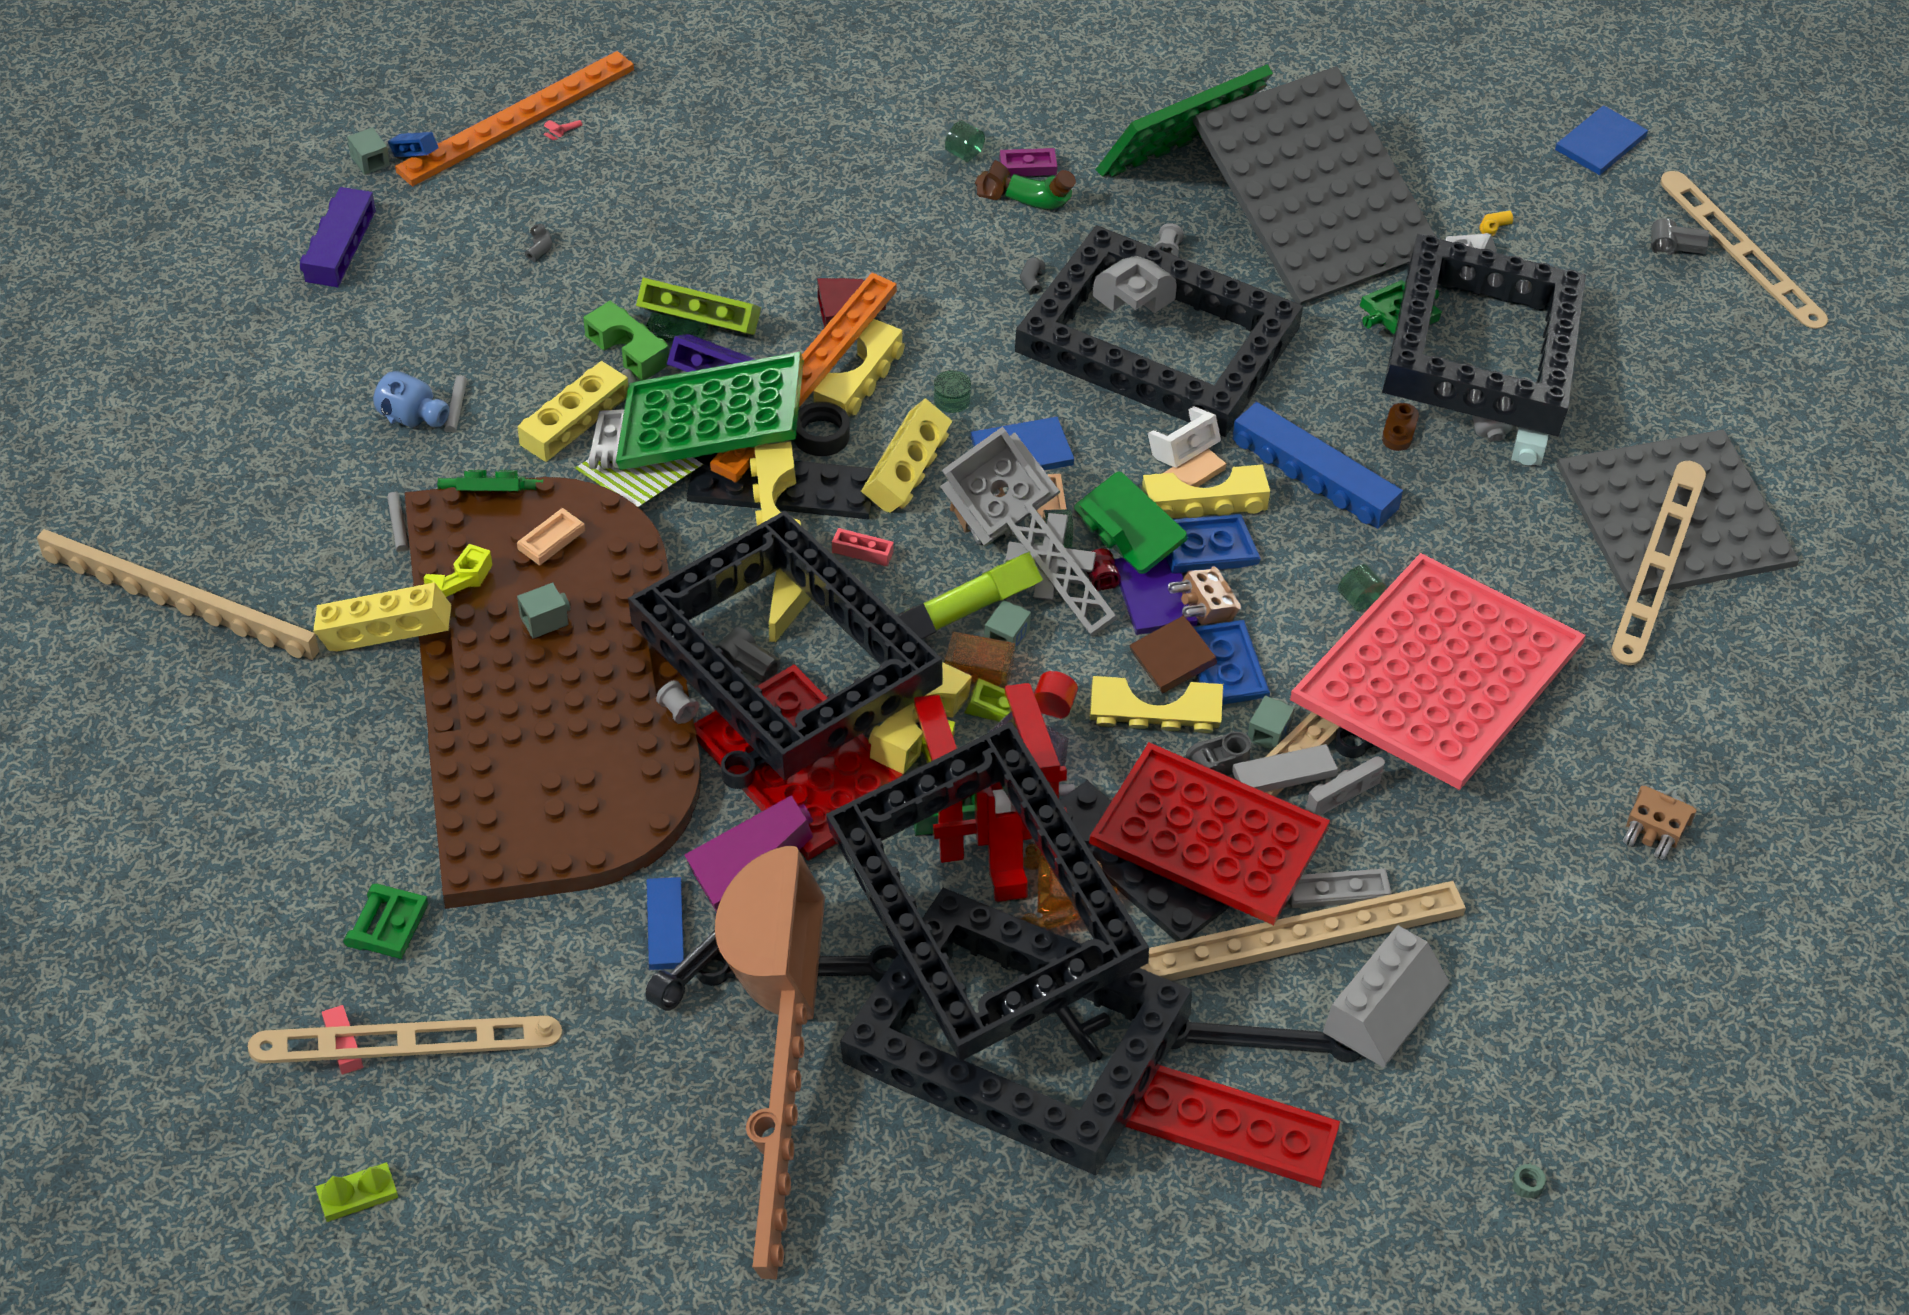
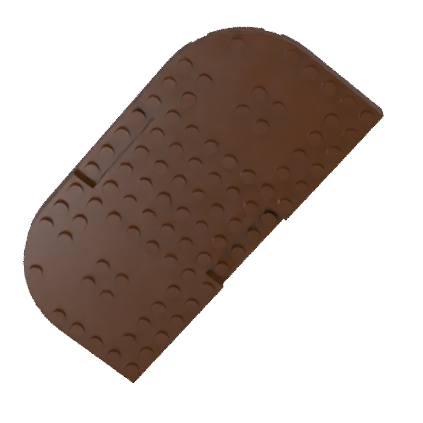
M545 476L526 478L543 479V483L536 482V490L524 491L522 488L520 491L456 490L455 487H450L447 489L404 492L413 587L424 585L426 574L445 575L446 577L455 573L454 563L469 544L490 550L492 567L480 587H467L446 597L451 603L448 631L418 636L445 909L582 891L623 880V877L643 867L650 866L662 857L681 837L692 819L701 786L700 758L694 719L692 718L686 723L678 724L673 719V713L656 701L659 690L671 681H678L683 686V692L689 697L687 681L631 624L628 601L629 597L670 575L664 544L656 527L641 509L625 497L605 487L577 479ZM561 508H564L585 524V531L544 563L538 565L518 550L517 542ZM553 583L559 593H565L571 609L567 611L568 625L532 638L520 618L517 596Z

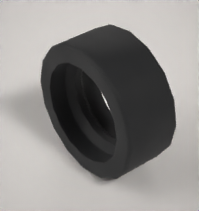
M813 402L799 409L796 439H794L799 449L813 456H830L846 447L850 440V418L844 409L830 402ZM828 421L838 426L839 430L829 436H814L807 433L804 427L812 422Z

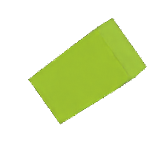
M979 678L972 689L964 713L1003 723L1012 722L1016 726L1005 695V689Z

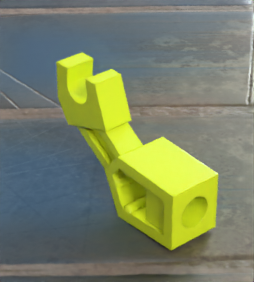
M469 544L454 563L455 573L446 577L445 575L426 574L424 583L435 582L445 597L467 587H480L492 567L491 551Z

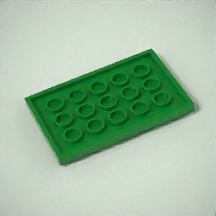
M1264 65L1131 122L1095 170L1102 177L1107 174L1115 177L1123 173L1128 165L1132 164L1134 168L1145 164L1151 155H1155L1156 158L1161 157L1171 151L1170 147L1177 145L1178 148H1182L1193 141L1192 138L1198 135L1202 139L1192 121L1195 116L1257 94L1267 86V80L1273 74L1269 65Z
M801 352L629 383L616 456L619 470L796 439L804 364Z

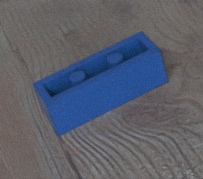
M432 132L399 134L388 141L394 157L425 156L439 148Z

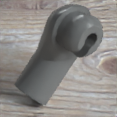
M540 223L531 228L530 233L533 236L534 245L525 251L526 258L533 262H536L552 247L550 232Z
M1037 257L1028 259L1020 274V279L1030 295L1042 291L1036 276L1042 274L1040 269L1045 270V263Z

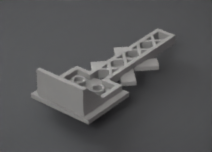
M1002 426L942 469L948 481L940 486L984 547L1011 529L1020 543L1009 542L1006 562L1030 551L1043 579L1035 584L1034 599L1053 601L1056 589L1091 637L1117 620L1114 612L1083 573V571L1093 572L1096 552L1064 548L1068 515L1048 513L1046 524L1036 511L1057 496L1060 491L1016 433L1009 436ZM1008 487L1006 495L1002 497L994 496L997 489ZM1029 515L1032 516L1030 528L1016 526V524ZM1035 536L1044 537L1043 546L1034 545ZM1059 568L1066 569L1065 575L1058 574ZM1071 583L1085 586L1083 598L1069 596ZM1088 607L1101 608L1106 614L1093 625L1086 619Z

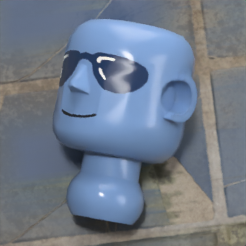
M392 371L384 375L378 382L374 392L373 402L375 409L378 413L387 417L391 424L398 422L413 428L425 420L431 427H440L444 425L449 416L450 409L448 404L441 399L433 400V393L428 384L400 371Z

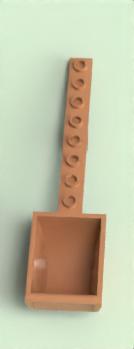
M795 846L773 849L748 863L733 878L725 890L715 919V937L718 948L737 979L753 1000L763 1008L779 1015L769 1108L755 1111L746 1123L747 1135L757 1149L764 1154L752 1267L762 1279L776 1280L778 1267H782L784 1261V1249L780 1243L781 1233L786 1230L788 1221L784 1203L785 1195H789L791 1191L788 1163L789 1160L794 1158V1141L791 1138L792 1126H796L798 1120V1110L794 1103L795 1093L799 1092L801 1088V1074L798 1070L799 1058H803L805 1050L804 1039L801 1036L802 1025H806L807 1020L814 1017L825 895L798 848ZM775 1128L770 1136L762 1137L767 1129Z

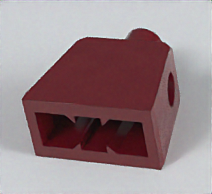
M817 278V298L824 328L864 282L863 279Z

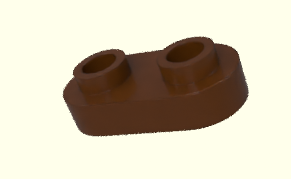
M1397 403L1390 408L1382 435V442L1387 448L1394 451H1403L1410 447L1419 417V412L1413 405Z

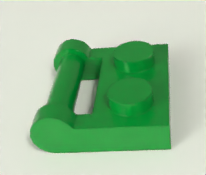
M372 884L367 892L368 900L353 930L347 932L343 942L347 947L358 950L365 949L402 959L429 905L427 896L381 884ZM381 903H387L372 935L367 934Z

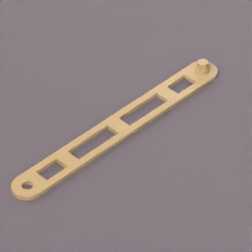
M1668 171L1662 175L1660 180L1661 186L1705 230H1709V234L1794 317L1806 327L1813 329L1822 328L1827 324L1828 317L1825 312L1691 180L1678 171ZM1690 191L1702 204L1694 207L1682 194ZM1713 214L1741 242L1732 245L1705 217ZM1753 253L1781 282L1772 285L1744 256ZM1793 292L1806 305L1797 309L1784 295ZM1814 315L1818 320L1812 321L1808 316Z
M1683 461L1677 465L1611 648L1613 657L1621 664L1635 665L1641 661L1706 477L1704 468L1696 462ZM1678 486L1692 491L1687 507L1672 502ZM1667 515L1682 520L1670 556L1655 551ZM1649 565L1664 570L1652 607L1637 602ZM1631 616L1646 621L1641 638L1626 633ZM1623 648H1630L1633 653L1626 654Z
M527 1016L265 1030L254 1034L250 1038L248 1053L253 1060L259 1063H284L535 1049L554 1045L561 1037L562 1027L555 1018L550 1016ZM523 1027L524 1039L494 1040V1029ZM476 1030L477 1041L420 1045H416L415 1033ZM397 1034L398 1046L336 1049L335 1037ZM318 1038V1050L288 1052L287 1040ZM264 1043L272 1045V1048L267 1051L262 1050L260 1047Z

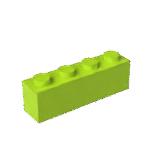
M644 277L642 278L636 306L751 335H754L761 312V307L754 304Z

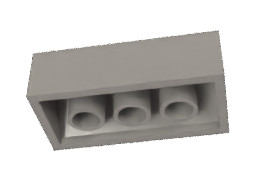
M1397 925L1334 1001L1323 1033L1385 1068L1449 985V980L1429 943Z

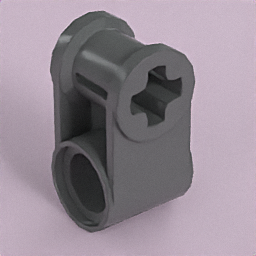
M1230 732L1226 735L1194 744L1187 750L1186 758L1226 776L1232 775L1233 764L1250 761L1251 739L1243 732Z

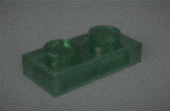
M654 312L651 313L646 324L651 333L658 338H662L666 343L673 344L675 336L687 334L704 340L708 331L707 323Z

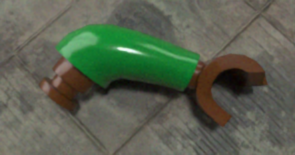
M997 160L993 161L989 171H983L981 175L977 176L975 181L979 197L998 200L1001 198L1003 191H1006L1005 196L1044 210H1053L1066 204L1072 197L1071 189L1076 184L1074 175L1067 170H1061L1056 176L1048 177L1042 181L1013 174L1012 178H1010L1011 173L1007 167Z

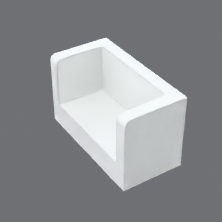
M1193 406L1188 410L1191 422L1168 436L1154 430L1149 432L1148 438L1152 455L1157 460L1177 468L1221 441L1215 414Z

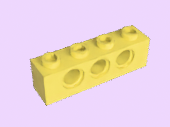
M600 361L518 425L520 446L547 462L597 422L599 411L612 410L626 399L628 377Z
M926 398L908 412L861 492L886 512L891 513L898 507L903 509L913 497V494L910 493L912 489L916 488L924 479L925 474L923 470L929 467L937 457V453H935L936 448H939L947 440L949 434L946 431L951 425L952 420Z
M434 582L317 605L313 631L329 651L349 650L448 631L451 603Z

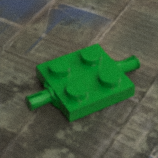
M1403 280L1362 297L1360 307L1370 314L1363 317L1362 320L1363 325L1367 326L1366 328L1369 329L1377 324H1382L1391 333H1395L1405 286ZM1436 289L1434 299L1439 297L1438 289ZM1434 305L1429 325L1439 321L1442 313Z
M487 470L464 471V476L457 478H438L437 485L438 489L455 487L456 490L520 491L523 488L525 491L536 490V482L543 483V479H526V476H518V470L495 471V476H487Z

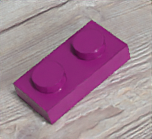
M1055 148L1000 150V163L1007 167L1011 173L1010 177L1013 174L1019 176L1057 175Z

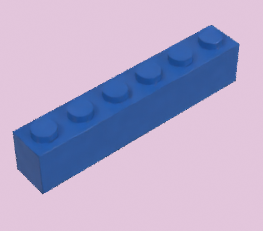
M1257 401L1235 420L1232 440L1240 448L1249 449L1254 452L1263 462L1275 465L1283 470L1289 478H1296L1306 484L1313 493L1322 494L1332 500L1336 507L1340 509L1345 508L1356 515L1362 523L1371 524L1379 529L1399 509L1403 493L1402 489Z

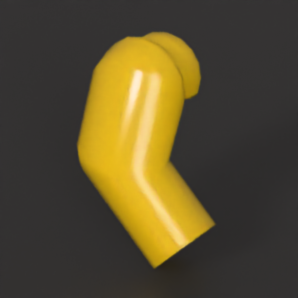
M1509 210L1486 214L1479 226L1481 234L1489 233L1494 236L1499 226L1512 224V212Z

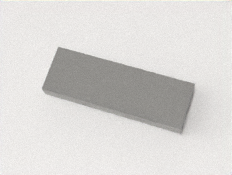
M1327 744L1233 764L1232 772L1236 780L1267 792L1336 777L1338 768Z
M1386 868L1304 874L1289 900L1291 908L1343 905L1391 895L1392 892Z

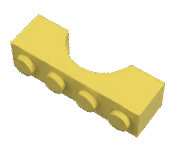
M873 319L857 338V355L863 359V364L849 372H829L814 390V402H830L844 409L849 417L851 414L856 415L861 408L864 397H870L873 394L877 380L880 377L885 378L887 376L891 362L894 359L899 360L905 347L904 343H902V330Z
M791 442L758 445L755 447L756 458H750L752 477L758 476V484H753L755 503H761V510L755 511L757 526L781 513L775 506L778 497L784 490L796 484Z
M1263 465L1233 467L1231 475L1225 482L1210 488L1190 486L1182 482L1174 473L1143 475L1142 491L1171 518H1197L1216 514L1223 516L1238 512L1255 514L1268 509L1270 488Z
M942 662L943 685L925 696L940 695L946 716L953 718L969 697L972 676ZM914 702L888 717L880 726L876 725L869 736V743H871L870 758L902 774L910 768L921 753L923 732L916 725L919 719Z
M1093 676L1090 720H1096V725L1103 727L1116 726V722H1129V727L1135 729H1146L1148 724H1161V729L1167 731H1179L1181 726H1194L1195 732L1211 733L1213 728L1220 727L1222 720L1223 684L1190 682L1186 692L1175 702L1167 705H1151L1141 701L1132 693L1126 678Z

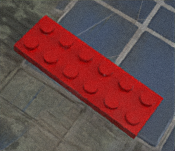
M1160 1066L1125 1127L1321 1188L1340 1121Z

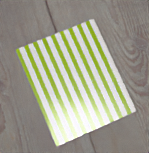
M685 458L667 463L619 470V468H614L613 460H611L609 468L602 469L601 461H599L597 469H590L588 459L575 467V469L600 486L620 494L639 507L703 464L694 458Z

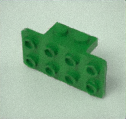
M1122 472L1114 473L1074 505L1076 513L1082 518L1085 526L1092 533L1096 531L1108 549L1113 548L1140 574L1148 572L1188 539L1186 531Z

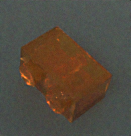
M953 631L944 663L971 675V684H976L980 678L1005 689V686H1008L1014 664L1016 643Z

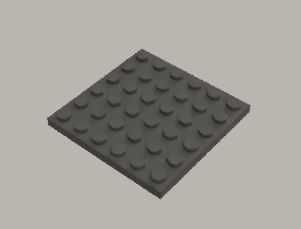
M1724 429L1566 457L1557 461L1556 466L1626 598H1629L1674 471L1677 465L1683 461H1693L1700 464L1705 470L1706 477L1666 591L1791 568L1798 565L1799 559ZM1678 486L1672 502L1687 507L1692 491ZM1667 515L1655 548L1656 552L1670 556L1682 520ZM1649 565L1639 596L1657 593L1664 570Z

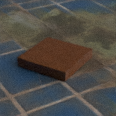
M1184 615L1129 645L1131 652L1162 694L1217 664L1216 656Z

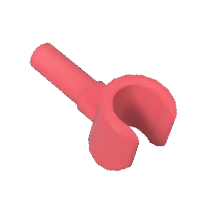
M549 120L544 124V127L558 137L563 136L569 130L582 126L581 120L562 125ZM548 132L544 133L546 137L552 140L558 139Z

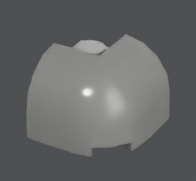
M1139 256L1122 259L1096 276L1093 287V297L1112 311L1127 303L1135 310L1144 305L1153 313H1156L1174 301L1176 296V279L1153 261Z

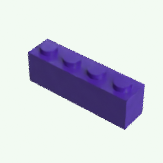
M340 187L336 196L331 198L329 209L326 215L321 217L319 229L316 235L311 237L309 249L306 255H302L300 260V270L304 273L305 282L339 287L376 212L373 192Z
M687 334L674 337L667 365L691 372L756 359Z

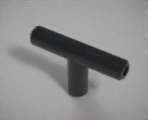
M1068 1006L1056 1011L1055 1013L1091 1062L1100 1060L1103 1053L1089 1035L1111 1024L1109 1015L1103 1012L1080 1023Z

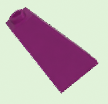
M792 795L685 854L693 874L716 913L728 885L748 863L776 848L795 846L800 850L813 837L809 827L813 819L804 804L798 807Z

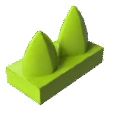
M387 1162L344 1177L332 1176L327 1183L315 1186L326 1222L398 1198Z

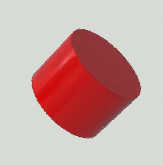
M1048 671L1043 673L1034 691L1040 712L1060 719L1067 717L1077 695L1078 686L1070 676L1062 672Z

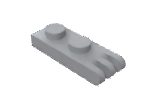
M624 409L599 411L589 456L590 469H597L599 461H601L602 469L609 468L611 460H613L614 468H618L616 456Z
M1376 756L1352 770L1342 771L1335 779L1326 784H1318L1309 792L1306 810L1321 816L1379 784L1385 760L1382 757Z

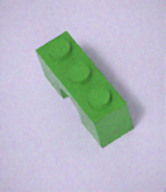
M611 300L583 317L585 336L603 351L617 344H625L622 347L623 367L632 370L633 375L641 381L648 379L668 366L669 347L662 338L656 337L643 323L637 322L624 308L618 307Z

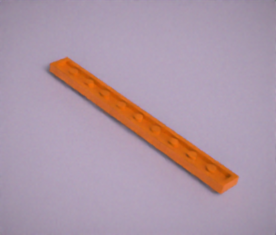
M616 51L438 143L439 148L430 154L413 156L396 165V173L413 187L634 71V64L620 52Z
M871 273L802 354L804 364L799 407L897 292V283ZM755 447L730 450L724 453L719 452L710 462L711 471L737 483L750 467V458H756Z

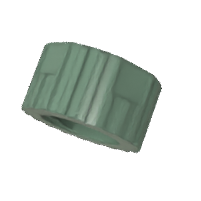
M1531 1163L1520 1165L1512 1177V1188L1521 1197L1537 1198L1544 1190L1546 1175L1540 1167L1531 1165ZM1521 1178L1535 1179L1537 1185L1535 1187L1526 1185Z

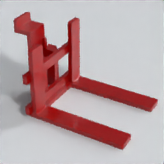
M1029 683L1005 686V695L1019 735L1059 799V782L1067 781L1066 766H1060L1032 687ZM940 695L915 697L914 706L931 761L957 749ZM999 782L975 794V819L963 820L962 801L938 812L939 824H933L934 839H939L941 863L964 860V835L976 834L978 846L988 845L989 876L994 888V899L996 902L1027 898L1028 881L1023 867V840L1032 839L1012 803L1011 812L995 813L993 790L1003 789Z

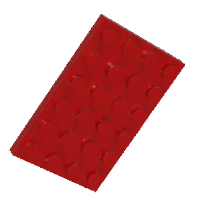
M795 664L758 685L762 690V695L774 707L778 706L782 710V715L794 727H796L795 718L799 712L804 709L809 710L827 699ZM716 710L694 723L697 742L720 767L723 757L729 752L744 751L750 753L754 750ZM860 734L786 780L768 764L755 771L753 783L742 790L761 811L768 809L791 795L798 807L802 804L806 806L813 819V822L809 824L813 837L799 851L809 861L836 844L829 830L827 813L903 775L871 759V743L863 734ZM742 765L730 767L727 771L732 774H743L749 769Z
M1148 742L1092 831L1089 844L1274 926L1328 831L1330 820Z

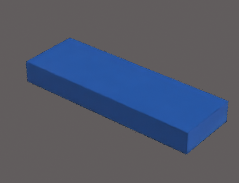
M681 877L647 879L649 970L674 969L684 960Z

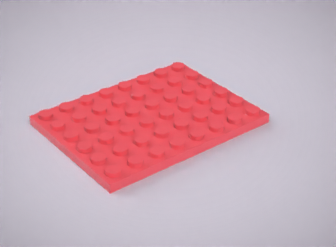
M1420 553L1291 691L1290 701L1460 790L1583 645L1586 635Z

